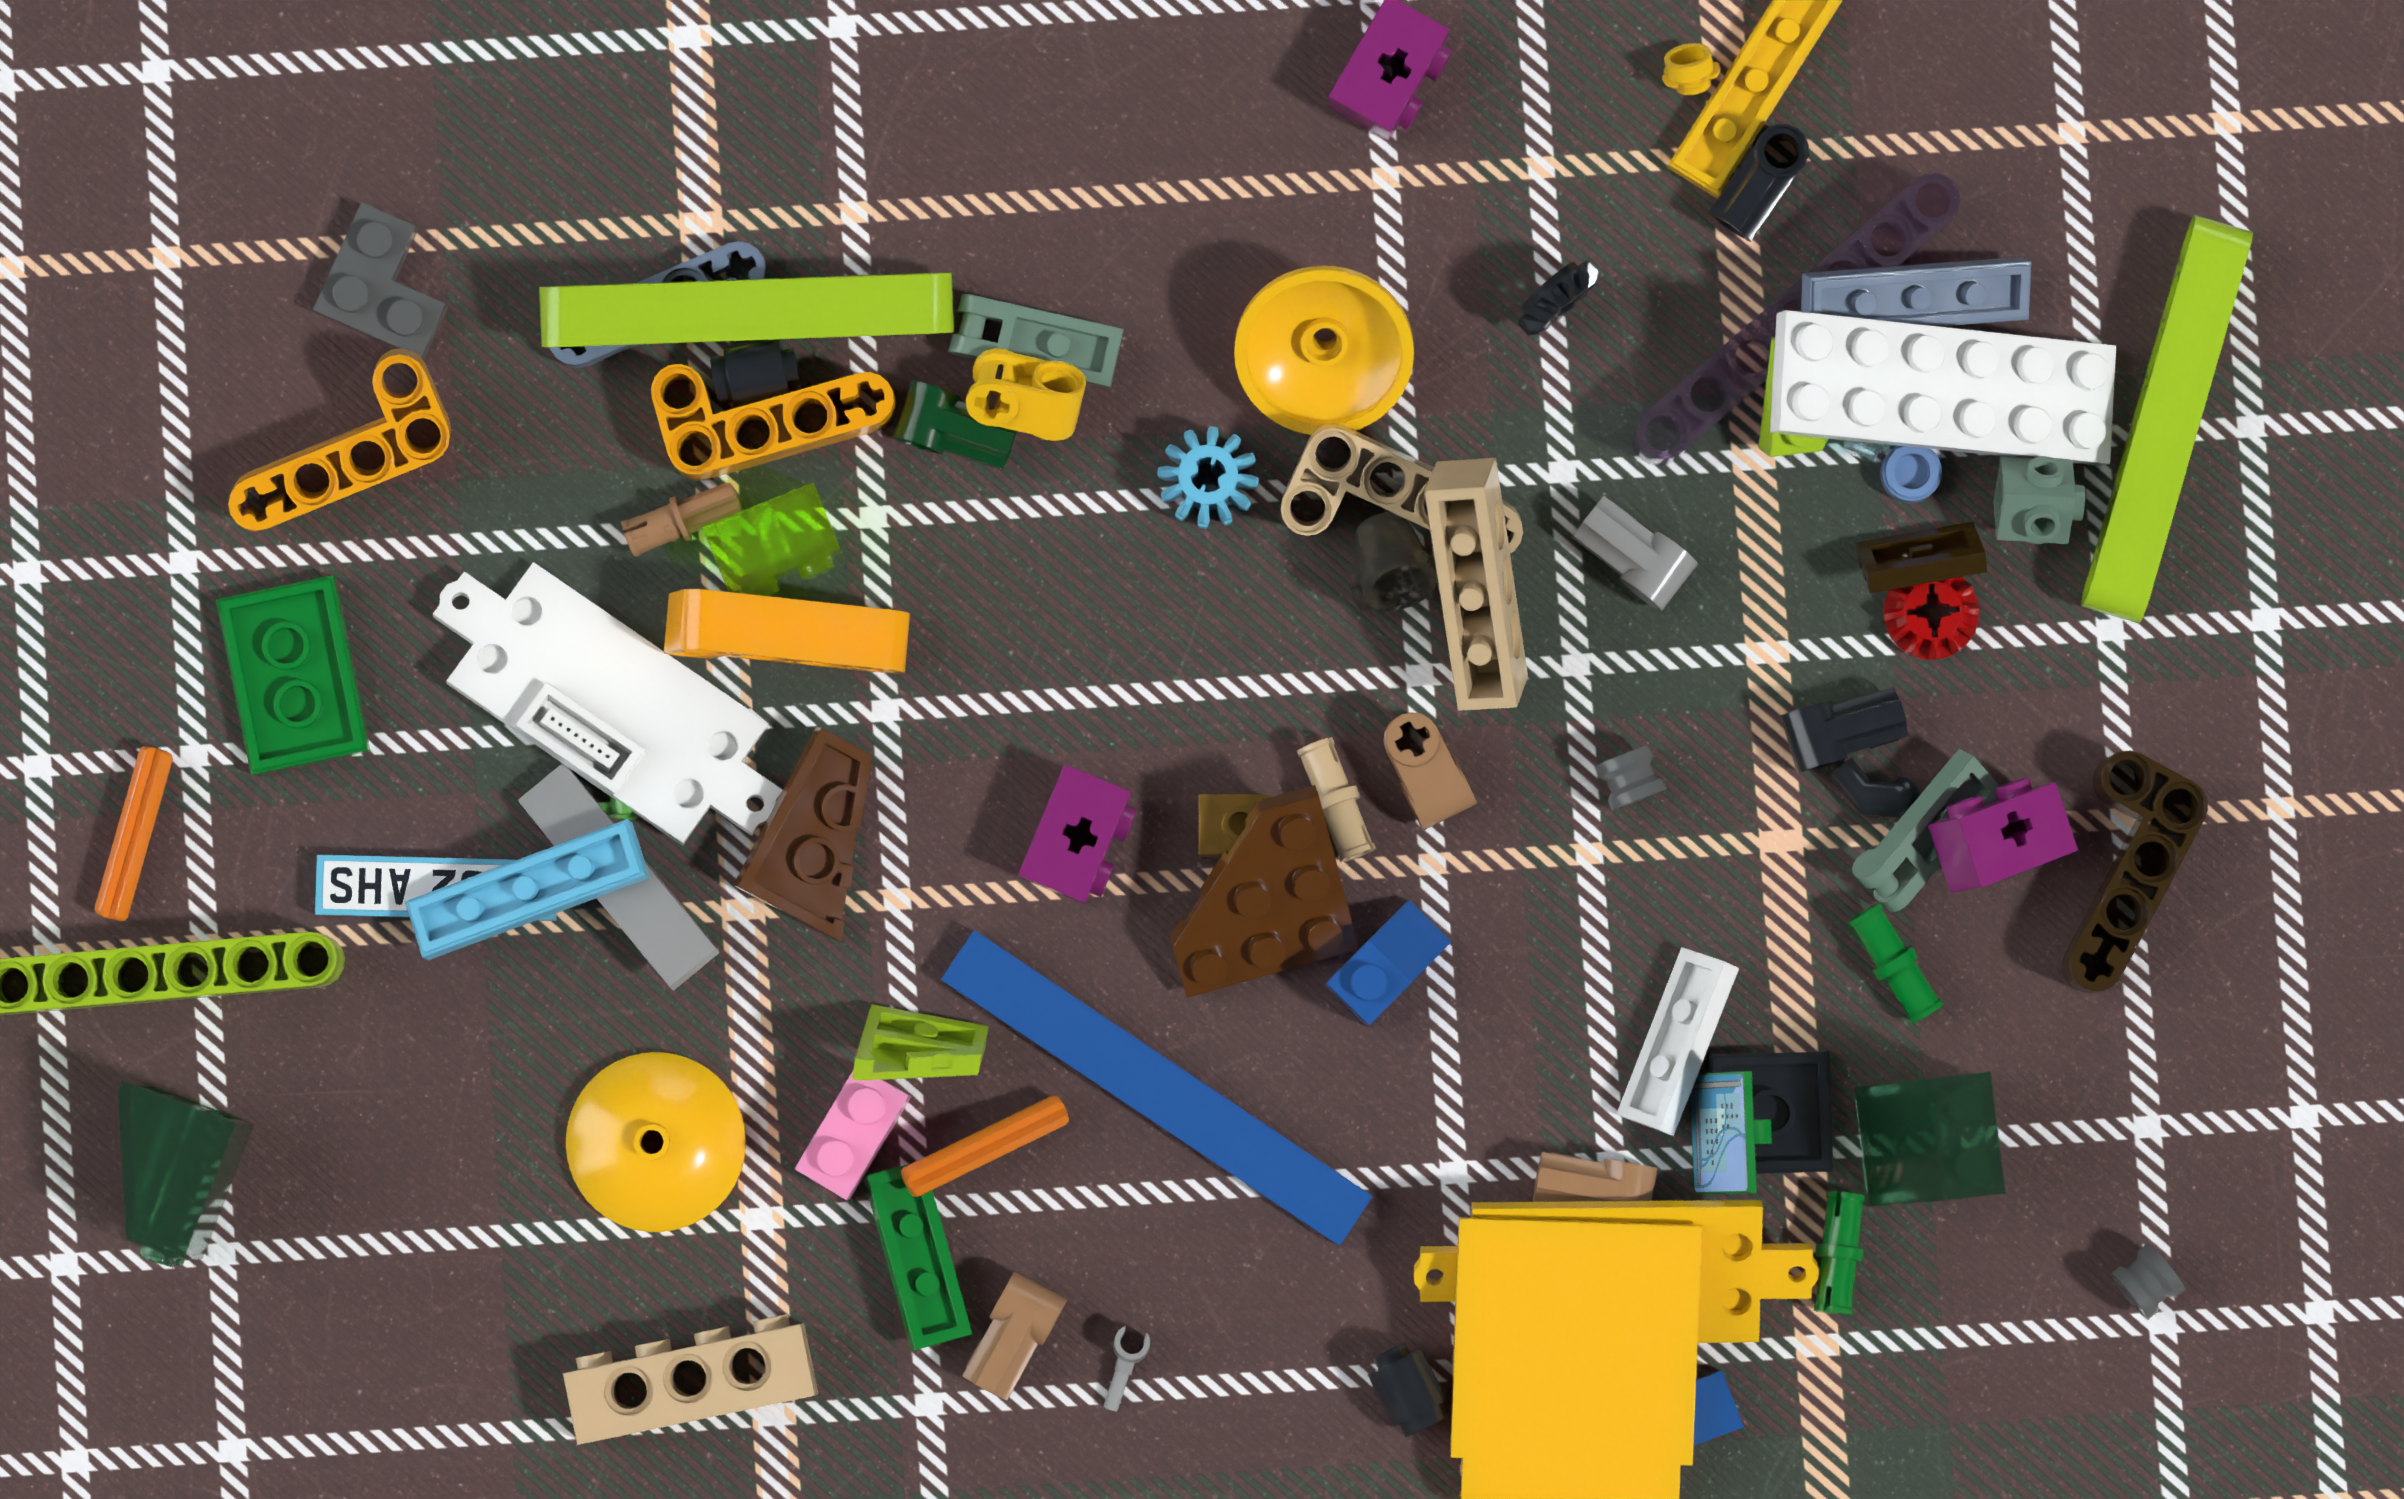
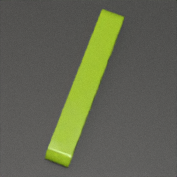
M2194 215L2190 222L2086 579L2081 607L2138 624L2145 614L2253 237L2252 231Z
M950 272L539 287L541 347L954 332L952 273Z
M299 932L0 959V1016L320 988L332 984L339 978L344 969L345 957L342 947L335 939L320 933ZM319 943L327 950L329 957L328 965L321 974L310 977L301 969L300 955L308 945ZM259 948L267 956L268 970L260 980L250 982L241 973V959L249 950ZM198 953L207 961L208 975L199 986L190 987L182 980L180 973L181 965L188 956ZM138 958L147 966L148 980L142 989L132 993L123 986L121 972L125 964L130 960ZM79 964L87 972L88 986L81 995L71 998L62 988V975L71 965ZM18 969L27 977L28 991L20 1001L11 1003L3 995L2 981L9 972Z

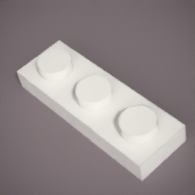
M1681 947L1618 1108L1617 1115L1674 1136L1739 970L1738 967Z

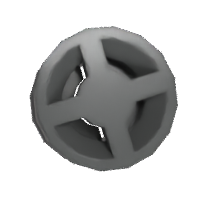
M1650 745L1632 750L1594 767L1598 778L1607 781L1611 791L1608 802L1612 811L1667 790L1664 779L1655 775L1651 766L1654 755Z
M2149 1243L2138 1250L2137 1260L2128 1267L2118 1266L2110 1272L2117 1287L2146 1320H2149L2158 1313V1304L2165 1298L2178 1297L2186 1290L2171 1266Z

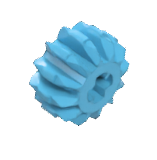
M1212 426L1207 431V445H1199L1193 430L1184 432L1185 443L1190 450L1187 454L1175 445H1168L1165 450L1166 455L1180 466L1159 467L1157 473L1159 479L1178 482V484L1168 487L1161 492L1162 501L1168 503L1181 497L1185 499L1175 513V517L1180 521H1184L1194 507L1200 509L1198 514V527L1200 529L1208 528L1210 510H1217L1219 519L1224 526L1230 525L1232 523V515L1226 505L1228 502H1231L1243 511H1247L1251 506L1250 500L1236 489H1257L1259 484L1258 477L1238 474V472L1255 464L1254 454L1245 453L1233 459L1232 455L1239 448L1241 438L1233 434L1228 438L1223 448L1218 447V428ZM1208 463L1211 464V471H1214L1216 466L1223 471L1224 474L1218 478V489L1216 491L1205 492L1204 484L1199 490L1192 483V481L1198 478V467L1200 465Z

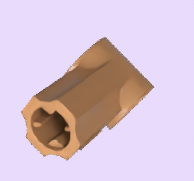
M1541 1152L1532 1202L1652 1201L1658 1168L1611 1159H1604V1163L1581 1159V1157Z
M1014 1271L989 1317L993 1321L982 1341L980 1340L962 1377L1007 1401L1038 1345L1043 1346L1068 1299Z

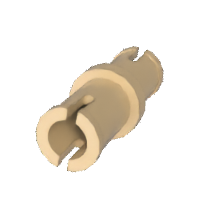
M1325 738L1299 749L1297 754L1299 758L1301 757L1311 786L1315 785L1325 821L1339 854L1340 863L1358 858L1375 850V845L1370 839L1356 800L1360 798L1356 785L1350 786L1335 750L1333 738Z

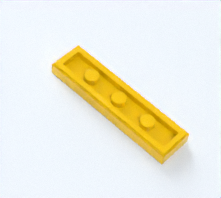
M1772 0L1672 157L1667 168L1717 199L1843 0Z

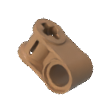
M1410 712L1396 717L1389 723L1384 732L1383 743L1385 751L1401 781L1399 784L1423 831L1477 804L1461 768L1455 758L1450 755L1436 725L1430 718L1421 713ZM1408 723L1412 730L1423 728L1426 732L1427 739L1420 743L1423 753L1415 757L1410 749L1400 752L1396 747L1395 741L1403 736L1400 728L1401 725Z

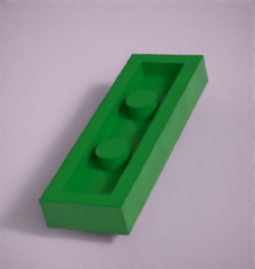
M907 1164L864 1176L863 1179L910 1350L915 1351L971 1335L972 1331L933 1190L921 1196L913 1197L907 1190L901 1175V1170L910 1165Z

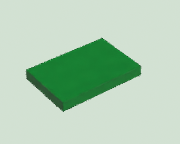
M335 576L317 578L216 600L251 775L256 776L371 751Z

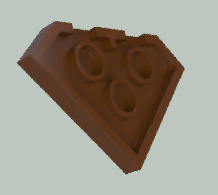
M1315 785L1263 799L1255 803L1244 820L1246 827L1230 852L1224 851L1200 888L1202 895L1186 919H1180L1169 936L1187 998L1359 949Z

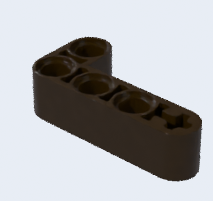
M2131 750L2120 751L2103 759L2095 768L2093 775V788L2098 798L2112 808L2135 819V822L2062 960V974L2065 980L2075 990L2084 993L2105 991L2114 986L2121 978L2202 826L2208 811L2207 797L2202 788L2196 783L2143 754ZM2116 763L2129 765L2137 774L2138 784L2131 795L2119 794L2110 784V771ZM2170 791L2182 793L2190 803L2191 811L2189 818L2183 824L2171 822L2163 812V800ZM2142 844L2153 845L2162 855L2163 864L2161 870L2154 877L2143 875L2135 865L2134 856L2136 850ZM2115 896L2126 898L2134 907L2135 917L2133 923L2125 930L2115 928L2107 918V905ZM2093 930L2103 938L2120 941L2122 943L2120 948L2115 945L2106 946L2099 958L2098 964L2106 969L2104 975L2092 976L2087 980L2084 977L2086 966L2079 962L2080 957L2095 954L2103 941L2102 938L2092 937Z

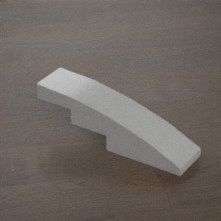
M563 763L518 799L519 803L554 846L615 824L573 771ZM645 861L650 876L649 879L598 897L597 900L674 991L720 952L654 869Z

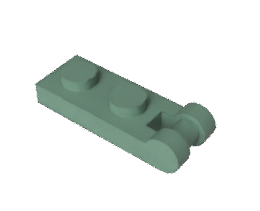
M961 294L957 312L963 316L959 333L953 334L948 350L950 354L976 360L986 350L993 348L1007 349L1017 354L1047 361L1066 362L1082 371L1086 377V384L1111 389L1124 333L1123 329L976 295ZM986 320L1002 323L998 343L982 340Z
M1958 749L1875 849L1867 850L1857 857L1852 867L1853 875L1865 888H1874V898L1880 902L1886 911L1896 912L1903 909L1941 866L1928 824L1949 817L1946 806L1979 795H1981L1983 803L1997 799L1995 788L1999 786L1998 783L1973 755ZM1904 862L1900 869L1896 873H1894L1895 870L1900 866V864Z

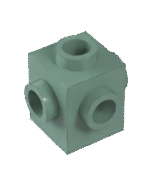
M2001 456L1993 502L1996 539L2023 541L2032 544L2069 543L2072 520L2082 521L2085 506L2084 485L2075 484L2073 460L2054 459L2045 456L2036 458Z

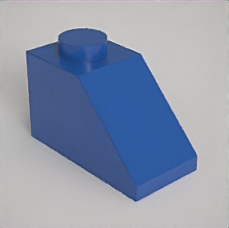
M1408 900L1325 986L1368 1027L1451 941Z

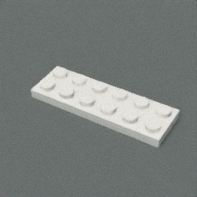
M1785 310L1778 312L1776 316L1770 433L2028 458L2045 456L2054 459L2073 460V463L2096 466L2110 464L2116 345Z

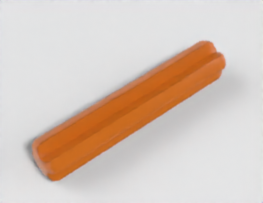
M143 746L139 750L94 907L95 913L99 916L116 921H125L128 918L173 760L172 754L165 750L150 746Z
M1052 1095L904 1167L901 1170L903 1182L913 1197L921 1196L1067 1125L1069 1122L1067 1110L1060 1098Z

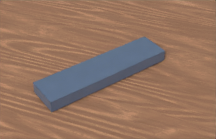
M2024 257L1802 273L1801 312L1929 326L2028 320L2031 261Z

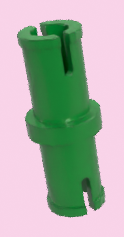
M1879 902L1855 915L1847 924L1850 928L1852 927L1876 965L1872 972L1877 980L1885 979L1907 1014L1909 1022L1911 1024L1916 1023L1939 1009L1944 1003L1938 998L1915 962L1919 955L1912 945L1905 946Z
M1826 1191L1827 1205L1822 1244H1816L1815 1257L1821 1258L1814 1311L1852 1316L1857 1262H1863L1864 1250L1858 1247L1865 1195L1841 1192L1839 1194L1837 1191Z

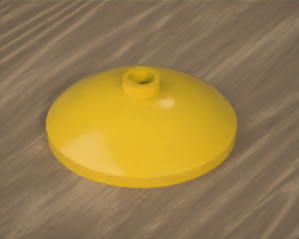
M1310 266L1277 277L1252 298L1245 308L1237 327L1234 357L1238 378L1253 404L1264 415L1279 425L1299 433L1312 435L1316 429L1325 424L1332 423L1344 425L1356 431L1372 424L1385 415L1399 400L1410 379L1414 360V342L1410 323L1401 305L1377 281L1360 272L1343 267ZM1320 329H1329L1336 336L1330 341H1320L1314 334Z
M664 1052L640 1053L628 1056L607 1066L582 1090L569 1117L566 1132V1153L571 1174L579 1191L599 1213L609 1220L630 1229L645 1232H665L681 1229L702 1220L724 1202L734 1188L744 1164L746 1131L741 1110L732 1092L710 1069L699 1062L677 1054ZM650 1130L659 1132L663 1137V1146L655 1154L646 1152L641 1143L643 1135Z

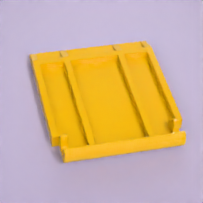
M1459 1217L1450 1456L1451 1458H1461L1462 1482L1460 1499H1679L1680 1466H1693L1702 1225Z

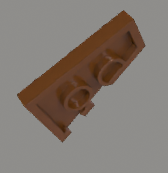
M816 727L733 886L829 938L841 942L845 923L842 918L847 888L851 887L854 866L851 865L857 829L861 827L873 755L822 727Z

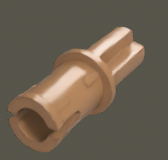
M724 483L678 501L676 496L670 497V504L643 515L621 521V526L624 532L626 531L624 535L634 557H637L641 553L680 538H684L688 542L692 540L691 533L738 516L741 513V502L731 483Z

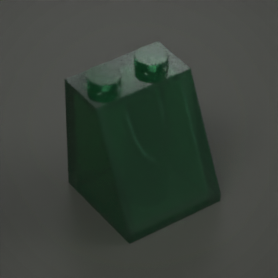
M1991 1072L1854 1087L1869 1207L1944 1201L2006 1193Z
M122 1080L118 1090L126 1239L142 1245L139 1256L168 1267H173L174 1264L183 1266L185 1260L203 1259L254 1124L147 1083Z

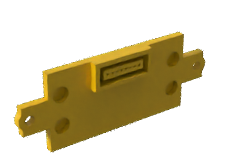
M1762 1200L1471 1202V1218L1702 1225L1698 1343L1759 1342L1760 1299H1812V1287L1818 1281V1264L1813 1257L1812 1243L1762 1244ZM1420 1246V1258L1414 1264V1283L1420 1290V1302H1455L1458 1246ZM1795 1266L1805 1269L1798 1276L1789 1274V1270ZM1433 1269H1438L1443 1272V1275L1440 1278L1432 1279L1427 1276V1273Z

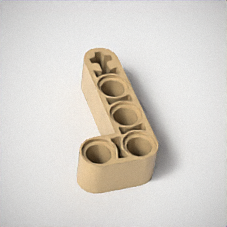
M1336 423L1325 424L1316 429L1309 438L1288 482L1281 502L1282 519L1287 527L1296 534L1305 536L1316 535L1325 530L1331 523L1345 492L1348 491L1430 530L1428 512L1424 507L1425 488L1434 467L1347 426ZM1327 437L1341 438L1350 447V458L1340 467H1326L1320 463L1316 456V448L1319 443ZM1391 462L1401 467L1405 474V479L1400 489L1392 493H1383L1373 487L1370 482V475L1373 469L1381 463ZM1303 491L1316 492L1325 502L1324 513L1315 521L1306 522L1298 519L1291 510V501L1295 495ZM1502 500L1504 515L1506 516V528L1511 531V534L1508 536L1510 553H1512L1521 543L1523 535L1522 522L1515 507Z

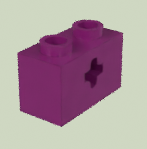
M1384 0L1328 96L1327 107L1388 142L1396 128L1406 133L1423 104L1422 100L1415 97L1426 77L1435 82L1437 81L1453 50L1444 46L1448 40L1450 29L1399 0ZM1397 58L1404 62L1403 75L1407 79L1396 76L1392 83L1389 84L1382 80L1384 68L1380 64L1391 66Z
M1064 764L1018 876L1086 905L1090 894L1101 897L1115 865L1105 860L1114 838L1122 842L1125 841L1138 810L1128 805L1132 795L1131 791ZM1082 820L1091 823L1090 833L1097 839V843L1094 847L1084 845L1079 854L1070 851L1071 840L1064 836V833L1068 827L1078 829Z
M2029 777L2015 780L1995 788L1997 799L1983 803L1982 797L1979 795L1946 806L1949 817L1928 824L1950 893L1982 888L2078 851L2056 782L2032 787Z

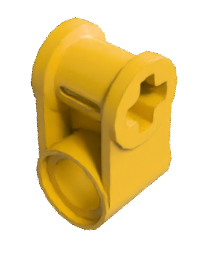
M1000 348L986 350L976 358L973 365V379L975 383L970 387L966 396V409L973 419L986 426L1002 427L1024 432L1044 440L1059 441L1072 436L1076 428L1086 387V377L1081 370L1066 362L1047 361ZM998 365H1003L1004 367L1001 379H995ZM991 395L997 396L993 410L989 409Z

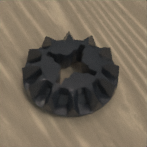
M1589 260L1580 265H1577L1575 262L1569 263L1550 277L1526 300L1521 307L1524 314L1517 324L1527 335H1535L1547 330L1569 310L1573 309L1587 295V292L1595 286L1598 270Z

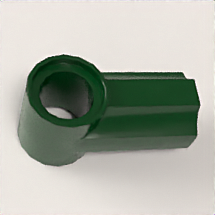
M912 380L892 438L927 452L941 455L945 451L1004 471L1017 431L981 424L969 415L966 403L961 402L960 396L942 388Z

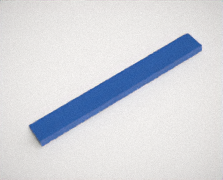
M973 930L940 979L1338 1246L1342 1244L1373 1197L977 931Z

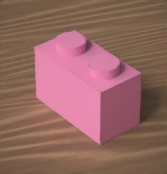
M853 1071L795 1167V1170L845 1200L852 1198L912 1097L885 1080L852 1079Z

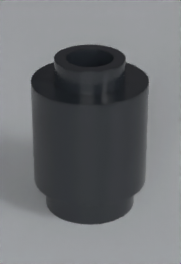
M780 339L724 349L723 356L710 358L712 377L719 405L733 402L735 408L790 393V385L801 383L794 348L783 350Z
M1404 1342L1373 1358L1378 1369L1369 1373L1368 1377L1392 1425L1396 1426L1399 1424L1405 1437L1415 1434L1448 1416L1442 1404L1447 1398L1421 1348L1409 1352Z

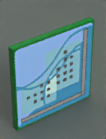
M1752 1071L1698 1074L1690 1093L1694 1194L1757 1193L1755 1144H1772L1771 1119L1754 1120Z

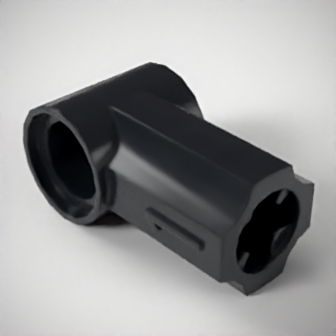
M1776 124L1767 128L1759 136L1754 147L1713 204L1708 214L1735 235L1751 242L1792 181L1805 166L1809 156V145L1805 135L1798 128L1789 124ZM1773 139L1789 141L1796 151L1795 163L1785 169L1771 166L1764 155L1765 145Z
M1895 687L1834 705L1832 701H1826L1781 715L1797 773L1848 759V754L1867 748H1876L1909 736L1905 713Z

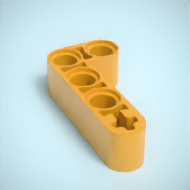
M398 348L388 351L377 362L372 383L385 417L251 470L241 476L233 486L228 503L230 515L235 522L248 530L259 531L268 529L431 463L441 457L448 448L451 426L429 370L421 356L412 350ZM396 363L407 364L415 371L418 380L417 384L408 392L398 393L392 391L387 387L383 378V373L387 367ZM421 418L430 419L440 429L441 438L431 447H417L411 443L406 432L411 422ZM362 441L375 442L384 451L385 461L377 469H362L352 459V448ZM309 463L320 465L328 473L330 480L328 486L322 491L314 493L304 490L296 479L298 468ZM276 475H284L286 492L294 503L286 504L284 492L268 500L265 508L266 513L259 514L255 506L244 507L242 503L248 496V488L255 487L259 495L276 490L280 483Z
M683 364L669 365L658 372L651 386L652 400L667 454L677 471L685 478L694 481L708 480L877 432L888 426L893 420L897 409L896 398L888 381L881 375L872 372L853 374L716 414L703 379L692 367ZM685 379L691 381L696 386L695 398L689 406L675 409L665 403L666 389L676 380ZM871 388L875 397H885V400L876 403L877 413L872 416H866L862 408L844 411L849 423L839 426V414L831 397L840 395V400L844 407L860 402V391ZM807 404H817L827 410L826 424L815 433L802 432L795 426L797 412ZM751 420H759L769 426L770 435L768 441L758 449L749 450L743 448L738 443L740 428ZM701 436L710 440L712 443V453L705 463L699 466H690L682 461L681 449L688 439Z
M683 589L669 593L664 654L694 658H719L726 656L900 674L905 673L910 613L890 609L715 590Z

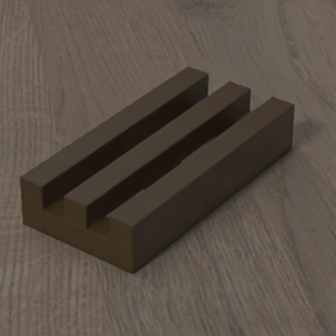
M1973 521L1856 542L1858 564L1860 569L1862 568L1864 580L1867 581L1869 593L1987 572L1986 552Z

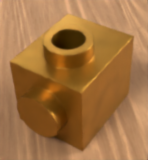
M1199 794V857H1221L1225 850L1230 852L1246 827L1244 820L1255 803L1270 798L1271 794Z

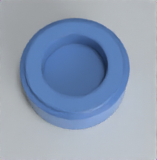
M1896 446L1885 456L1880 468V479L1883 488L1892 498L1903 503H1917L1929 497L1938 487L1942 475L1939 458L1932 449Z

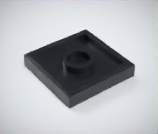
M1829 1051L1708 1055V1073L1752 1071L1754 1120L1771 1119L1772 1144H1755L1756 1174L1833 1172Z

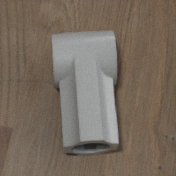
M1605 496L1601 498L1572 536L1575 541L1621 575L1620 581L1631 592L1659 611L1665 608L1698 565L1697 561L1677 543L1660 532L1653 534Z

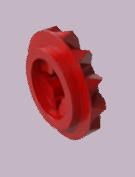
M1963 577L1892 589L1887 593L1884 602L1886 629L1894 643L1911 656L1925 660L1947 658L1964 648L1976 633L1980 607L1973 590V585ZM1929 587H1932L1933 595L1936 596L1938 605L1948 606V609L1956 608L1957 612L1950 613L1948 616L1939 619L1938 628L1935 629L1936 637H1932V628H1929L1926 618H1917V615H1907V611H1914L1916 607L1926 604Z

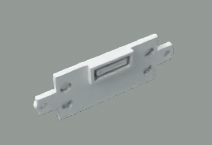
M534 562L506 600L466 572H463L457 581L447 584L440 593V605L434 611L433 618L473 644L446 682L450 687L600 790L632 809L635 814L682 846L709 808H712L751 836L759 826L766 823L783 790L744 764L743 761L768 727V722L670 655L664 654L663 650ZM457 596H465L469 600V605L462 610L456 609L452 605L453 599ZM757 797L761 799L764 807L758 812L750 811L746 805L750 798Z

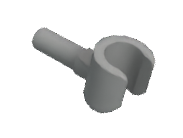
M1126 1326L1118 1330L1113 1344L1117 1361L1103 1406L1112 1411H1118L1134 1364L1145 1358L1150 1347V1338L1148 1333H1146L1141 1351L1135 1354L1125 1352L1121 1347L1120 1341L1123 1338Z

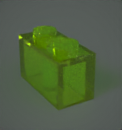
M814 482L702 527L727 590L733 593L770 596L780 590L777 581L796 573L800 574L802 581L817 577L834 569L835 565L832 559L843 555Z

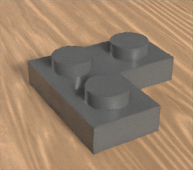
M361 202L313 311L396 349L412 350L425 360L448 306L446 303L395 282L418 232V228L411 223Z

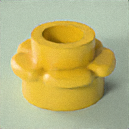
M1700 43L1683 44L1666 53L1662 80L1666 86L1676 89L1679 94L1696 95L1710 87V79L1713 80L1719 75L1720 65L1718 62H1713L1711 49L1708 46Z

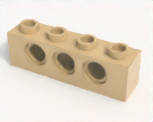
M1496 458L1436 462L1425 488V498L1458 711L1516 708L1526 684L1528 672Z
M786 1314L753 1321L755 1333L731 1338L728 1326L694 1333L696 1345L672 1350L670 1339L636 1345L637 1358L613 1362L611 1351L575 1358L578 1370L563 1373L577 1445L817 1395L818 1389L804 1323L790 1326L789 1317ZM743 1348L757 1350L765 1360V1372L757 1382L749 1383L742 1381L734 1372V1357ZM685 1360L697 1362L706 1373L705 1386L696 1395L683 1393L678 1389L674 1381V1373L677 1366ZM624 1373H635L646 1384V1398L638 1407L626 1406L616 1396L615 1386L617 1380Z

